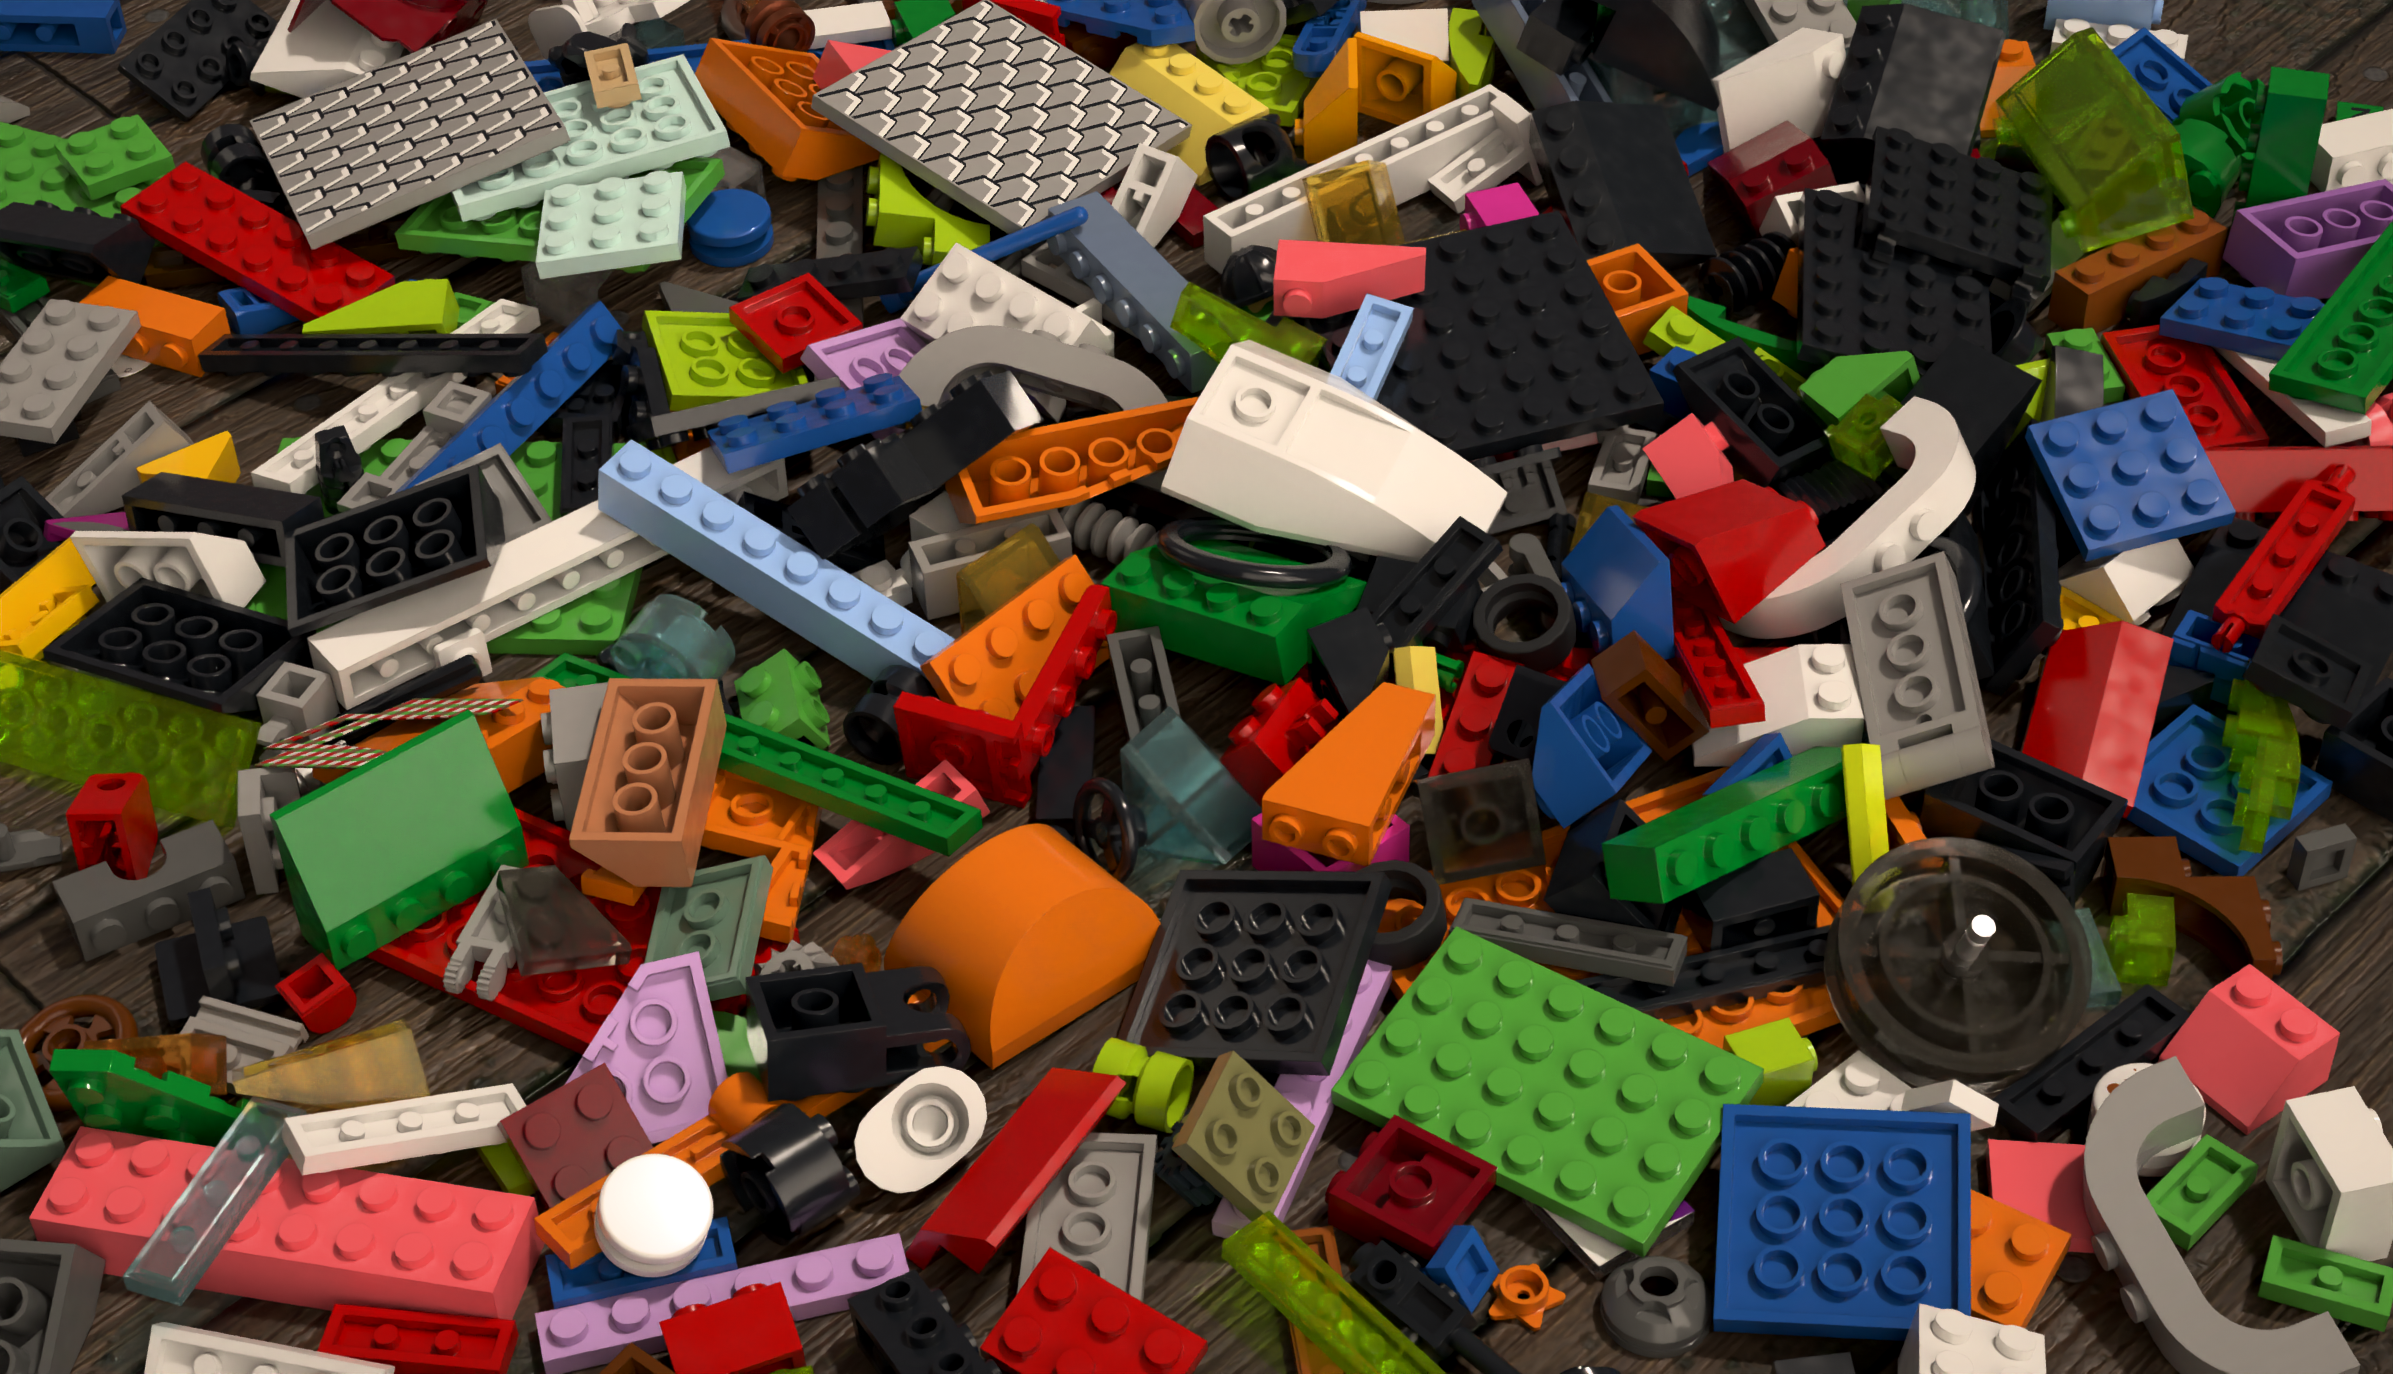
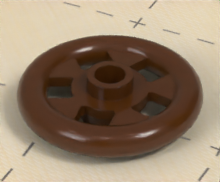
M96 994L76 995L54 1002L36 1013L19 1030L37 1076L43 1070H47L52 1076L49 1069L54 1049L101 1050L99 1040L102 1037L114 1034V1046L110 1050H116L135 1057L139 1039L137 1024L132 1013L119 1001ZM94 1017L88 1029L73 1023L78 1018ZM47 1036L42 1045L43 1054L32 1053L38 1043ZM52 1079L42 1088L51 1112L74 1110L55 1079Z

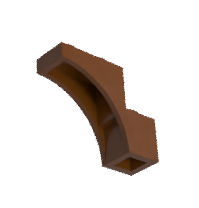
M2176 836L2107 838L2100 879L2109 917L2140 919L2179 931L2213 952L2228 967L2232 974H2235L2249 964L2270 980L2273 979V975L2281 974L2283 966L2282 947L2279 941H2272L2270 935V904L2267 899L2260 898L2255 876L2192 877L2189 860L2181 859Z

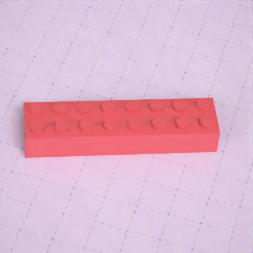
M80 1126L29 1217L37 1241L77 1244L106 1260L103 1274L328 1311L333 1310L334 1304L512 1320L545 1245L536 1235L534 1218L538 1216L535 1197L352 1168L302 1176L293 1159Z

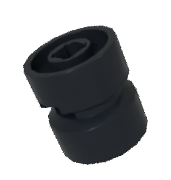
M225 124L208 133L202 142L200 153L210 175L236 189L271 191L274 186L275 173L259 141L249 128L240 124Z
M891 665L884 669L868 688L866 695L858 700L843 721V732L848 743L859 755L871 762L880 765H893L903 757L893 709L902 691L939 699L930 682L914 669L902 665Z

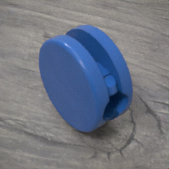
M723 189L711 192L686 222L690 234V249L693 255L701 262L715 267H738L761 259L769 252L774 243L771 209L768 202L759 194L743 189Z

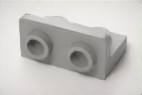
M263 767L238 771V820L257 895L279 892V870L284 869L269 814L302 797L295 768Z

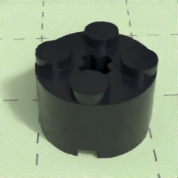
M792 1103L781 1104L721 1144L722 1147L728 1149L720 1155V1164L732 1193L745 1213L756 1207L766 1220L758 1228L766 1237L778 1245L788 1246L848 1206L850 1201L860 1194L857 1180L849 1169L842 1165L833 1149L838 1144V1138L832 1125L821 1114H816L809 1118Z

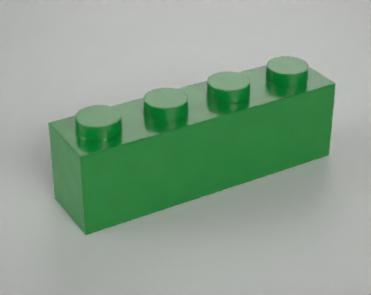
M2271 66L2268 85L2258 84L2253 112L2262 113L2260 125L2250 124L2246 152L2254 153L2252 164H2242L2238 191H2245L2246 196L2244 202L2235 201L2231 227L2236 211L2239 209L2307 195L2327 104L2330 74Z

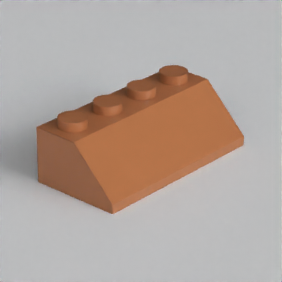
M609 678L569 837L572 849L636 887H692L727 727L717 679Z

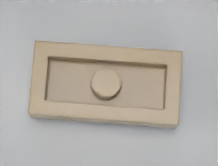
M628 43L584 52L597 109L604 107L621 108L629 105L632 101L642 99Z

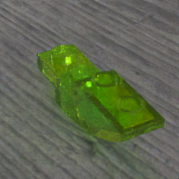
M2233 678L2227 710L2237 712V716L2227 714L2221 746L2232 748L2228 770L2240 772L2238 787L2248 789V793H2237L2232 825L2242 827L2239 850L2262 854L2270 816L2287 820L2291 818L2300 781L2301 756L2299 737L2294 717L2286 700L2263 694L2256 689L2252 682L2246 679Z

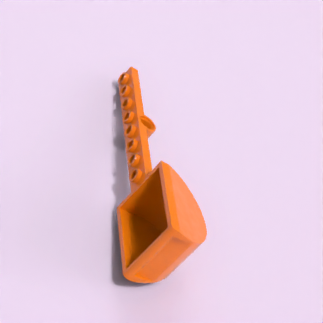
M1027 824L1005 831L979 845L953 864L930 885L910 908L893 934L885 953L884 970L926 966L936 969L942 975L949 990L950 998L946 1013L953 1014L960 1020L969 1037L971 1051L993 1070L1137 982L1161 923L1148 904L1054 828L1046 824ZM924 989L917 991L909 998L908 1004L923 1003L930 996L931 991ZM942 1039L937 1042L923 1043V1047L932 1053L950 1042V1040ZM738 1072L725 1079L716 1088L709 1101V1115L642 1155L664 1154L681 1159L696 1169L704 1178L708 1187L725 1178L720 1164V1155L728 1149L721 1146L723 1141L781 1104L792 1103L809 1118L816 1114L826 1117L872 1088H866L858 1093L836 1092L807 1096L798 1101H768L761 1081L750 1072ZM610 1173L534 1218L536 1235L571 1270L602 1252L595 1236L594 1214L601 1189Z

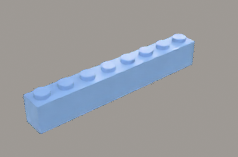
M632 439L598 470V509L872 681H875L879 674L891 665H902L914 669L927 679L919 666L955 640L826 559L822 560L812 550Z

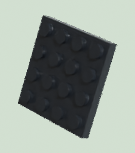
M1180 870L1117 1039L1145 1046L1149 1057L1157 1051H1162L1192 1060L1194 1071H1211L1219 1055L1234 1050L1258 1073L1330 1076L1392 889L1386 873Z

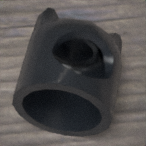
M1269 114L1260 118L1249 119L1208 138L1205 154L1209 173L1217 189L1231 203L1308 168L1306 160L1296 157L1288 134L1279 126L1281 119L1278 114Z

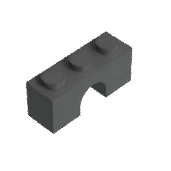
M213 820L160 839L166 861L159 871L147 878L139 880L121 879L113 874L107 861L52 881L64 919L85 961L192 920L188 892L210 887L216 909L246 898L236 861Z

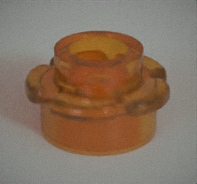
M866 933L862 934V936L846 935L841 937L835 944L831 955L839 965L862 963L866 973L880 971L881 952L876 947L874 938Z

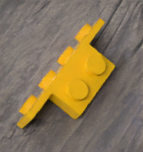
M70 537L0 594V664L23 662L24 665H30L44 657L43 649L49 646L59 635H64L86 619L85 613L100 602L91 589L96 582Z

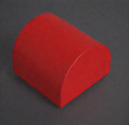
M320 953L275 985L280 996L306 1027L314 1033H328L339 1028L351 1017L356 1008L357 997L355 992L323 953Z

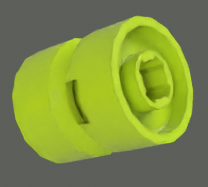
M1111 1037L1102 1047L1092 1071L1094 1073L1117 1075L1127 1082L1106 1115L1126 1119L1133 1113L1137 1124L1166 1133H1172V1126L1176 1121L1180 1123L1193 1086L1194 1065L1192 1060L1162 1051H1157L1149 1057L1145 1046Z

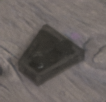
M555 865L499 871L496 887L521 976L629 964L632 953L631 944Z

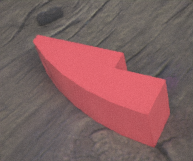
M946 759L915 784L980 809L982 819L990 813L977 789ZM851 820L815 850L813 855L848 890L903 870L935 853V851Z

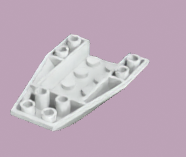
M1252 340L1230 345L1186 418L1161 485V492L1254 532L1324 546H1338L1348 551L1373 556L1379 555L1415 563L1421 560L1459 516L1488 533L1508 493L1461 456L1341 377Z

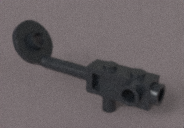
M1383 1240L1377 1246L1373 1242H1368L1355 1252L1348 1267L1352 1273L1349 1276L1363 1294L1402 1325L1401 1329L1381 1350L1397 1366L1401 1367L1419 1345L1424 1343L1444 1361L1456 1351L1482 1374H1522L1471 1332L1478 1323L1470 1311L1458 1302L1460 1300L1459 1296L1443 1282L1437 1285L1420 1271L1422 1269L1421 1265L1408 1253L1403 1251L1399 1254ZM1579 1366L1567 1369L1560 1374H1621V1372L1610 1367Z

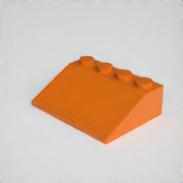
M710 38L695 75L714 109L726 120V126L732 131L739 133L749 143V149L763 157L772 166L771 170L776 176L790 182H795L797 178L817 181L879 159V151L811 108L813 95L821 91L813 80V75L820 60L815 54Z
M535 677L478 683L443 698L523 699V701L496 713L475 716L507 793L512 792L545 772L543 750L553 749V745H545L541 713L550 712L549 690L566 688L555 680ZM450 718L398 720L353 746L388 752ZM312 768L313 778L325 784L354 770Z

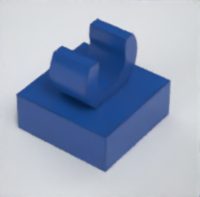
M1454 1225L1427 1266L1420 1270L1437 1285L1443 1282L1452 1289L1460 1298L1458 1302L1469 1310L1471 1314L1500 1272L1473 1225Z

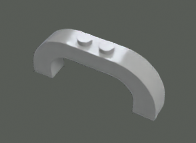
M1004 326L967 327L943 335L914 355L899 374L901 379L920 398L922 410L932 404L938 406L948 399L953 400L954 398L949 393L952 388L974 374L977 377L987 370H990L993 375L1010 370L1021 387L1108 413L1168 402L1161 390L1144 373L1124 361L1107 356L1104 350L1094 345L1080 344L1079 347L1062 343L1058 337L1046 331L1034 330L1033 333H1028ZM910 421L894 426L904 430L910 427L914 428ZM1167 469L1132 483L1165 494L1161 492V485Z
M2176 1056L2153 1064L2127 1078L2104 1100L2091 1122L2084 1151L2083 1200L2085 1212L2094 1233L2091 1236V1242L2095 1255L2104 1270L2114 1269L2123 1285L2120 1288L2121 1298L2133 1322L2139 1323L2143 1321L2163 1356L2180 1374H2359L2360 1364L2328 1311L2285 1328L2261 1330L2234 1323L2218 1313L2209 1304L2144 1193L2138 1179L2141 1169L2154 1155L2166 1148L2202 1135L2205 1104Z

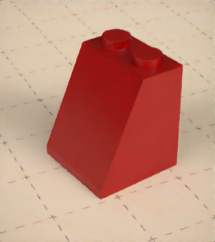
M1745 479L1639 510L1632 516L1636 525L1670 560L1672 594L1733 624L1739 621L1826 546L1817 528L1819 519L1808 504L1801 500L1795 502L1780 495L1771 487L1763 488Z

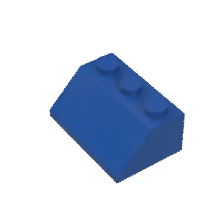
M1618 505L1609 506L1561 563L1563 581L1561 584L1571 601L1576 629L1579 633L1585 634L1596 653H1602L1635 630L1664 660L1675 658L1670 560Z
M1589 663L1579 669L1541 707L1531 785L1536 790L1534 796L1540 809L1549 818H1556L1563 829L1615 795L1652 752L1648 744L1602 700L1594 670Z

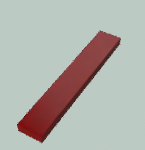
M1672 594L1675 659L1710 728L1766 721L1765 704L1718 617Z

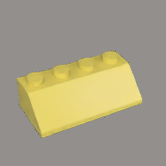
M1135 43L1124 49L1109 73L1192 124L1189 138L1167 151V153L1178 156L1198 175L1195 183L1199 186L1212 180L1205 154L1208 138L1249 119L1269 115L1268 107L1178 44L1151 47Z

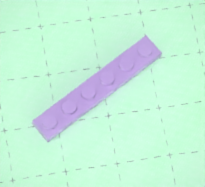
M1371 960L1367 961L1330 1076L1280 1074L1274 1086L1284 1098L1315 1125V1128L1271 1220L1255 1225L1223 1196L1212 1219L1213 1235L1270 1252L1272 1233L1279 1232L1336 1106L1332 1103L1331 1089L1361 1051L1392 982V966Z
M892 1234L535 1313L546 1374H563L608 1364L630 1342L647 1354L666 1351L667 1348L659 1322L670 1319L677 1310L688 1305L705 1304L709 1306L730 1299L736 1291L751 1284L762 1283L769 1286L781 1282L794 1322L849 1310L847 1299L885 1283L889 1279L909 1272L900 1234Z

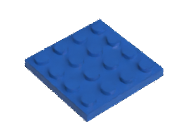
M1723 1104L1713 1316L1714 1331L1905 1341L1919 1303L1940 1309H1954L1971 1316V1114Z

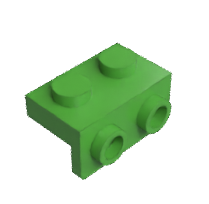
M782 649L760 665L752 667L743 676L734 681L742 720L795 740L805 736L817 748L822 750L831 745L826 726L830 722L827 710L821 703L818 691L822 687V683L817 672L808 662L803 661L800 663L786 649Z

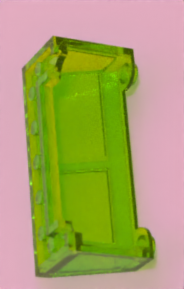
M2093 27L2075 32L1995 100L1999 117L1993 119V128L1999 144L2018 145L2019 143L2065 207L2064 211L2059 212V220L2065 237L2067 239L2074 237L2083 253L2194 218L2180 134Z

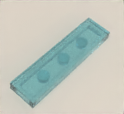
M253 1095L123 1274L127 1290L178 1306L183 1305L290 1152L282 1139L284 1118L307 1115L306 1110Z

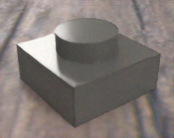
M2346 823L2322 830H2312L2304 835L2295 837L2286 877L2297 891L2347 878L2357 837Z

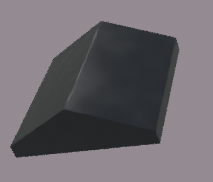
M20 476L0 490V589L3 591L64 542H49L44 537L45 520L64 517L23 476Z

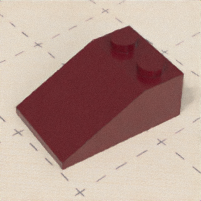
M1788 120L1707 162L1710 171L1756 238L1762 237L1759 229L1775 196L1802 192L1805 187L1819 189L1837 186L1831 166L1815 142Z

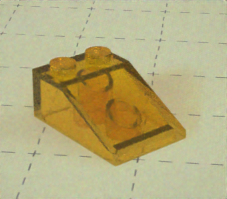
M405 1018L232 1070V1081L237 1094L339 1110L430 1096L412 1030Z

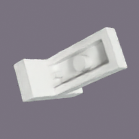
M1505 93L1490 102L1498 128L1428 179L1432 193L1457 214L1465 210V194L1494 188L1516 171L1520 172L1536 186L1543 182L1529 143L1531 113Z

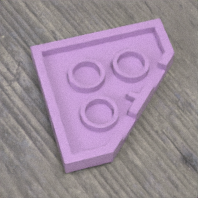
M899 318L809 344L800 360L814 373L817 380L839 376L841 387L847 391L864 386L863 381L866 378L877 374L890 373L893 377L899 376L910 359L924 348L926 343ZM892 426L871 432L875 439L880 438V440H883L895 432L897 435L900 434L904 429Z
M699 951L641 964L565 1083L567 1084L605 1063L652 1145L664 1142L709 1115L708 1106L711 1096L716 1088L728 1078Z

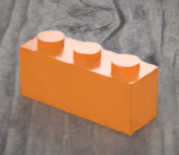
M107 276L79 302L137 311L141 327L121 354L197 377H202L206 373L203 372L198 354L224 334H231L225 308L112 276Z

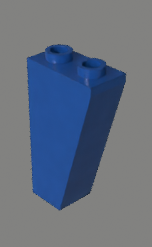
M0 0V51L115 54L127 32L119 0Z

